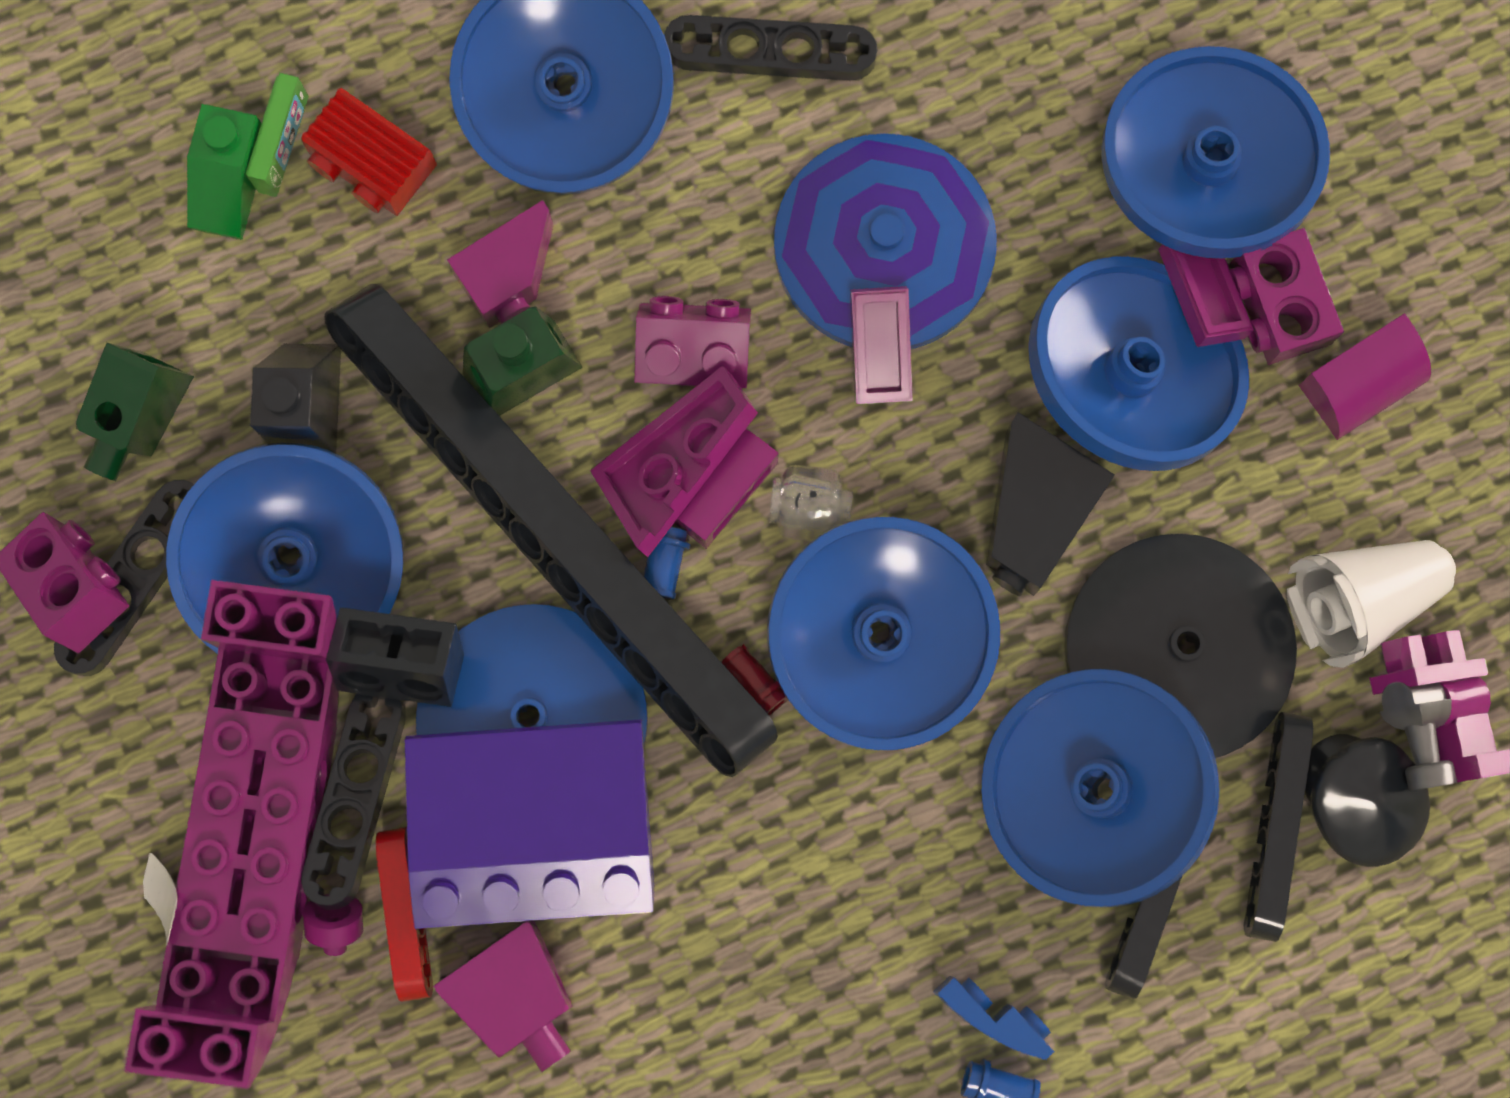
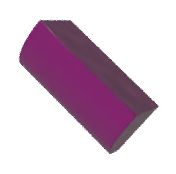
M1404 313L1312 372L1299 387L1334 437L1339 440L1428 382L1431 377V363L1419 333Z
M745 429L674 523L682 530L687 531L689 536L707 549L778 465L779 453L755 434Z

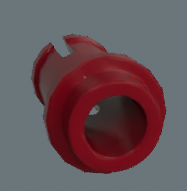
M745 644L738 646L721 661L769 716L788 700L778 682L773 679L751 654Z

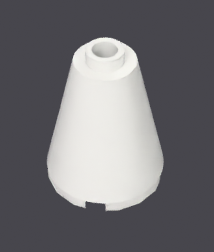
M1430 540L1309 555L1299 559L1290 567L1288 574L1297 572L1296 585L1287 588V600L1300 634L1309 648L1313 649L1320 646L1331 656L1322 661L1329 666L1344 668L1363 659L1380 646L1382 642H1385L1448 594L1454 585L1456 566L1451 554Z

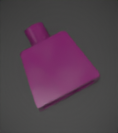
M526 921L433 986L440 997L499 1058L522 1043L540 1071L543 1072L571 1052L552 1021L571 1009L573 1005L539 928L534 921Z

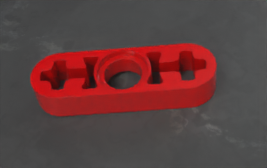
M407 827L378 831L376 834V856L395 992L400 1002L429 998L433 993V979L426 928L414 929L408 873Z

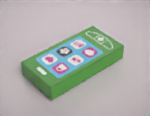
M279 73V76H276L246 170L247 177L258 193L273 197L278 195L309 97L299 77Z

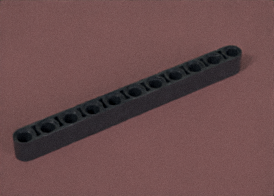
M370 284L325 313L324 320L327 330L337 346L714 768L725 776L734 777L777 741V729L764 709L384 288L377 284Z

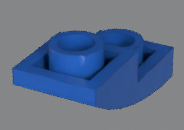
M949 976L933 991L964 1021L1003 1045L1044 1060L1054 1053L1052 1048L1044 1041L1051 1031L1028 1006H1025L1018 1012L1013 1006L1006 1004L991 1018L986 1013V1010L993 1003L969 977L960 984L955 977Z

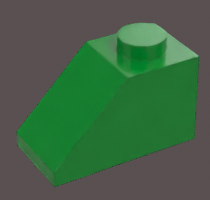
M201 104L187 155V227L189 229L238 240L243 239L256 191L246 175L261 126V122L256 115Z

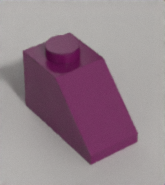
M543 200L447 259L453 274L489 328L499 322L502 324L530 308L528 304L537 298L553 229L549 209Z

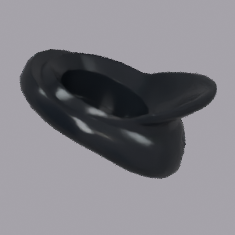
M1336 734L1322 739L1311 748L1305 795L1311 804L1314 819L1329 846L1340 857L1356 865L1378 867L1399 860L1416 846L1428 824L1430 815L1428 788L1409 791L1405 771L1408 767L1416 765L1398 745L1390 740L1377 737L1361 739L1348 734Z

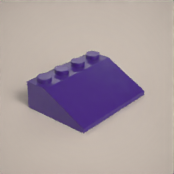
M642 719L411 735L405 737L408 873L414 929L654 911L655 884Z

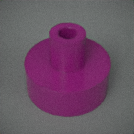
M354 898L343 908L325 910L309 901L303 909L305 938L311 944L322 947L324 953L329 956H338L345 953L347 945L360 938L364 930L361 902Z

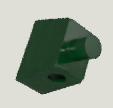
M534 306L469 342L464 347L462 374L500 416L583 367L556 322Z
M107 342L76 421L77 430L96 438L84 468L99 476L116 481L129 453L152 456L194 376L146 353Z

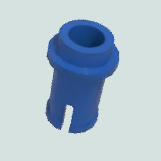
M673 527L668 530L649 557H647L644 571L646 580L663 598L675 599L676 597L675 590L684 550H690L691 544L686 542L688 532Z
M982 1059L980 1063L973 1061L968 1063L961 1084V1096L967 1098H1039L1041 1084L1036 1079L1031 1080L992 1068L991 1061Z

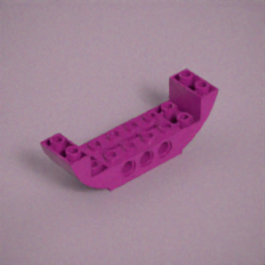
M211 580L201 640L219 649L176 887L177 906L165 950L156 1005L135 1008L124 1072L249 1089L260 1072L271 1048L300 955L304 931L303 909L309 901L301 885L302 871L329 781L337 733L339 691H337L326 662V656L337 621L331 596Z

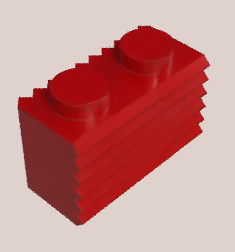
M343 88L336 91L335 96L330 98L328 105L323 107L322 113L316 116L315 122L309 125L308 131L304 132L301 137V141L310 155L307 163L331 182H334L338 176L345 179L355 187L351 194L375 213H379L382 207H384L395 216H398L437 166L429 148Z

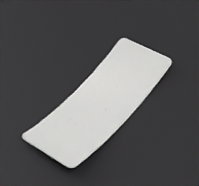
M150 853L143 879L144 898L156 911L163 924L167 946L177 906V892L166 868L154 854Z

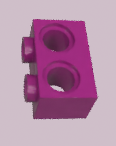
M1305 228L1290 232L1264 250L1259 249L1244 253L1241 257H1235L1231 260V269L1229 271L1241 299L1244 300L1254 328L1248 336L1249 342L1256 353L1263 352L1268 365L1330 346L1344 333ZM1269 264L1274 266L1281 274L1282 283H1271L1265 280L1260 274L1259 265ZM1288 315L1296 319L1301 327V335L1294 336L1286 333L1279 324V316Z
M42 512L0 551V571L42 635L80 653L129 607V604L116 587L121 582L117 573L105 561L95 557L91 552L90 548L95 544L91 536L72 520H68L63 524Z

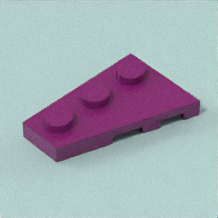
M721 366L590 470L633 543L647 557H649L758 414L737 381L724 366Z

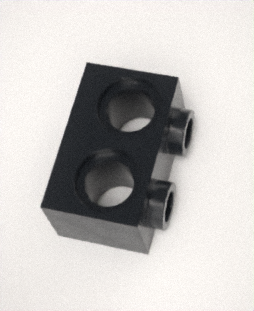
M340 607L326 662L337 691L452 707L464 652L456 623Z

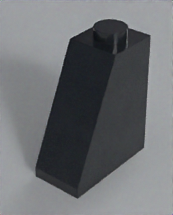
M283 344L253 367L250 426L269 444L282 442L300 443L326 449L336 454L341 349L337 344Z
M1019 412L1011 422L1005 436L986 565L996 571L992 579L1007 591L1017 596H1021L1024 591H1027L1034 596L1049 577L1115 474Z

